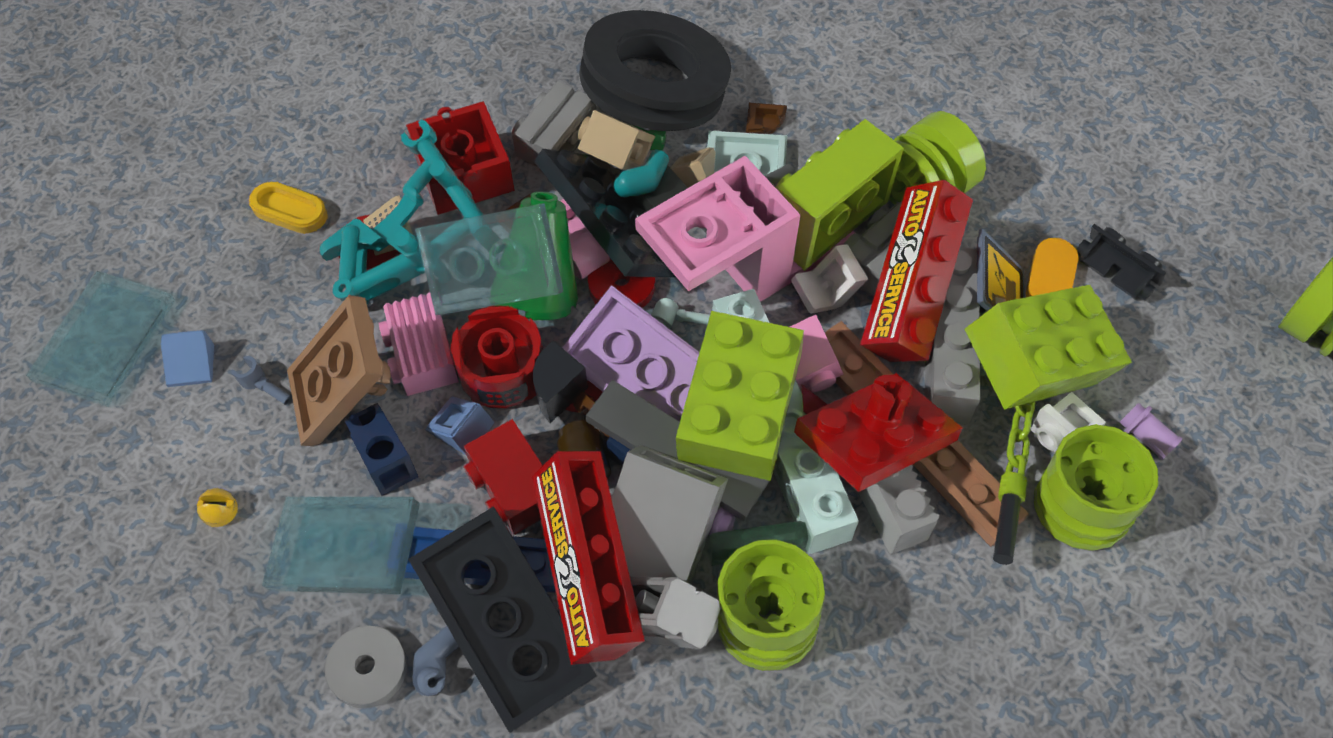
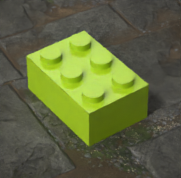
M866 119L851 130L849 128L843 130L832 145L823 152L816 151L807 160L805 166L793 175L790 173L785 175L775 187L800 214L793 261L804 271L889 200L904 147Z
M1091 285L1000 302L964 329L1004 410L1096 385L1132 363L1124 348L1123 340L1113 328L1103 309L1102 301L1095 294Z
M711 311L676 434L678 460L771 481L801 359L804 330Z

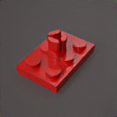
M895 373L893 375L878 376L873 384L797 418L794 433L852 487L860 492L956 442L963 427L915 389L908 381Z

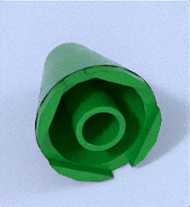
M534 192L531 194V197L521 201L491 292L494 306H510L526 311L525 317L527 319L554 320L563 318L571 314L572 306L575 308L577 306L578 294L566 206L558 200L555 194L549 192Z

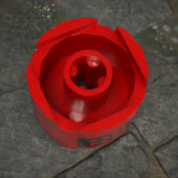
M492 305L475 310L468 315L469 321L460 330L457 327L454 331L450 350L462 388L470 396L471 400L489 408H508L535 397L533 369L539 354L543 350L541 336L536 323L531 318L529 321L526 317L519 314L518 309L510 306Z

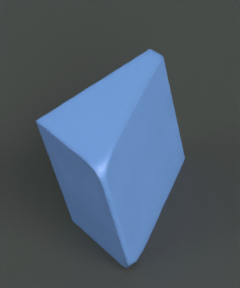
M204 330L169 333L161 336V350L167 387L212 382L214 344Z
M452 396L425 430L467 456L464 445L486 434L494 424V421L480 404Z

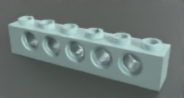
M754 288L713 300L712 311L770 323ZM795 380L773 473L806 551L810 555L852 541L859 520L838 473L794 433L797 418L806 415L803 412L802 394Z

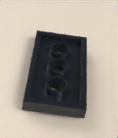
M565 149L562 151L541 150L534 162L625 277H676L636 230L635 218L647 211L641 209L631 196L626 198L616 193L614 189L616 178L610 172V166L607 162L590 154L573 153Z
M494 506L408 559L509 733L514 732L598 677L590 663L571 665L561 615ZM474 562L487 563L491 571L489 582L480 589H470L464 580L467 567ZM502 603L512 605L516 612V621L513 627L506 632H496L493 630L489 623L491 610L496 605ZM525 646L536 647L542 655L540 669L530 676L520 674L514 664L516 653Z

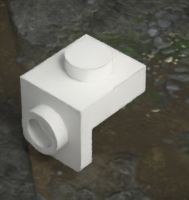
M848 244L835 246L813 271L797 273L791 279L809 313L842 307L868 280Z
M1071 392L1053 407L1050 404L1042 407L1031 427V431L1045 448L1056 452L1062 439L1075 429L1095 424L1105 425L1106 421Z

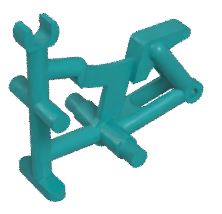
M422 119L418 122L423 129V134L419 139L411 140L405 132L401 134V141L412 153L421 154L425 161L404 184V196L394 210L372 229L361 220L353 219L326 239L320 246V254L326 261L340 256L339 278L333 285L332 290L334 296L341 301H344L348 295L366 298L368 305L369 300L424 273L441 283L449 282L453 278V273L440 257L471 233L493 255L500 254L506 248V243L502 237L492 228L472 199L471 192L457 178L434 145L437 140L436 132ZM434 177L444 187L464 218L432 242L423 243L418 237L403 228V226L414 215L418 207L423 204L424 199L420 192ZM388 245H391L401 253L366 271L368 249L380 252Z

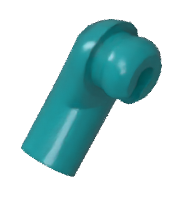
M652 150L644 166L627 169L615 179L614 189L616 193L621 197L627 198L653 192L658 187L670 160L669 156L664 151Z

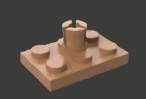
M348 295L287 369L301 446L321 444L366 393L382 396L388 390L384 384H390V367L386 361H382L380 356H378L373 334L374 324L369 316L366 298Z

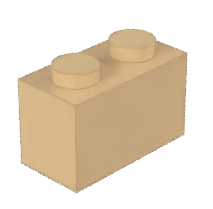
M594 110L591 117L587 116L580 126L578 139L581 142L578 149L620 169L627 170L643 166L655 136L612 116Z

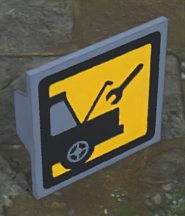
M983 229L979 230V236L977 237V303L985 310L979 313V317L1000 302L1025 298L1024 269Z

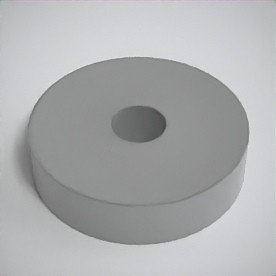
M360 626L344 633L330 648L324 668L326 682L333 694L343 703L355 708L375 707L388 701L401 688L407 674V656L399 640L390 631L378 626ZM373 659L375 665L371 672L367 674L358 673V667L363 660Z

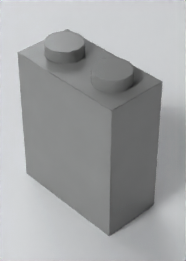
M642 445L627 452L612 497V503L630 577H678L691 585L728 481L727 478Z

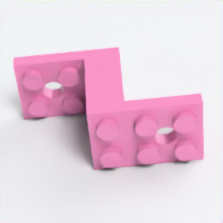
M746 156L635 218L636 230L688 292L726 270L743 291L754 288L761 302L791 284V279L797 273L809 272L815 269L834 248L832 247L805 271L793 261L800 214ZM694 227L707 229L706 238L703 239L693 238L687 232ZM852 231L835 246L844 245L847 239L855 232Z

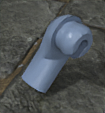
M447 626L419 648L414 655L413 685L421 695L433 696L440 693L444 688L446 658L459 647Z

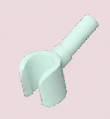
M663 298L656 303L652 317L670 330L674 320L707 325L710 314L679 309V306L673 300Z

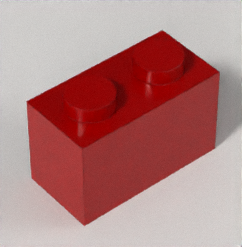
M513 419L464 445L469 463L463 465V468L476 490L484 486L491 499L485 502L487 508L490 509L493 506L496 508L513 535L541 520L532 475L543 465Z

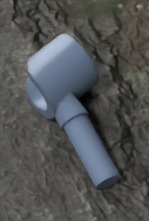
M251 356L243 357L244 361L251 368L247 373L238 374L235 370H231L232 375L243 388H258L284 405L292 398L291 395L271 383L265 377L263 369Z

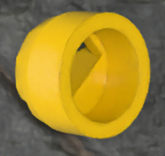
M220 488L208 489L200 495L197 503L198 516L210 527L227 525L234 519L238 511V504L233 495ZM209 502H227L226 506L209 504Z

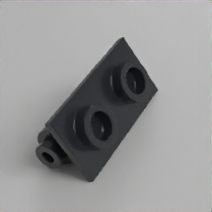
M1093 224L1090 238L1093 241L1090 243L1084 239L1076 248L1080 256L1079 261L1102 277L1108 273L1113 265L1120 269L1112 278L1111 283L1134 300L1139 297L1146 301L1156 289V287L1150 284L1151 281L1160 286L1166 275V272L1161 269L1162 264L1159 260L1144 251L1138 254L1125 245L1127 241L1120 233L1109 227L1103 230L1096 224Z

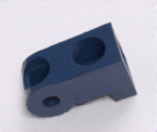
M378 403L344 419L351 432L350 436L381 496L419 477L408 452Z

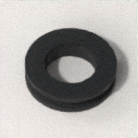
M630 10L605 16L590 27L585 37L579 76L587 96L600 109L614 118L630 125L650 130L681 131L703 125L719 112L731 74V62L721 43L698 25L667 13ZM643 57L662 60L677 67L688 78L682 81L669 82L648 79L631 71L622 61Z

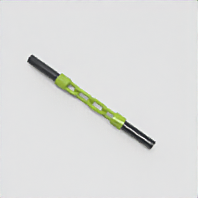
M1035 402L1015 407L1016 412L1013 416L1012 428L1009 434L1007 446L1009 462L1000 480L998 499L1001 501L993 555V560L1002 565H1009L1013 563L1020 506L1022 502H1025L1027 489L1025 469L1030 448L1028 434L1031 429ZM1021 416L1025 417L1023 430L1019 429ZM1022 441V454L1014 456L1015 442ZM1014 467L1018 468V473L1013 472Z

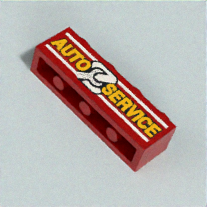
M946 180L907 187L904 193L860 343L864 348L889 362L929 360L973 202L972 198Z
M557 451L532 475L570 663L574 665L616 660L643 643L645 639L601 451Z

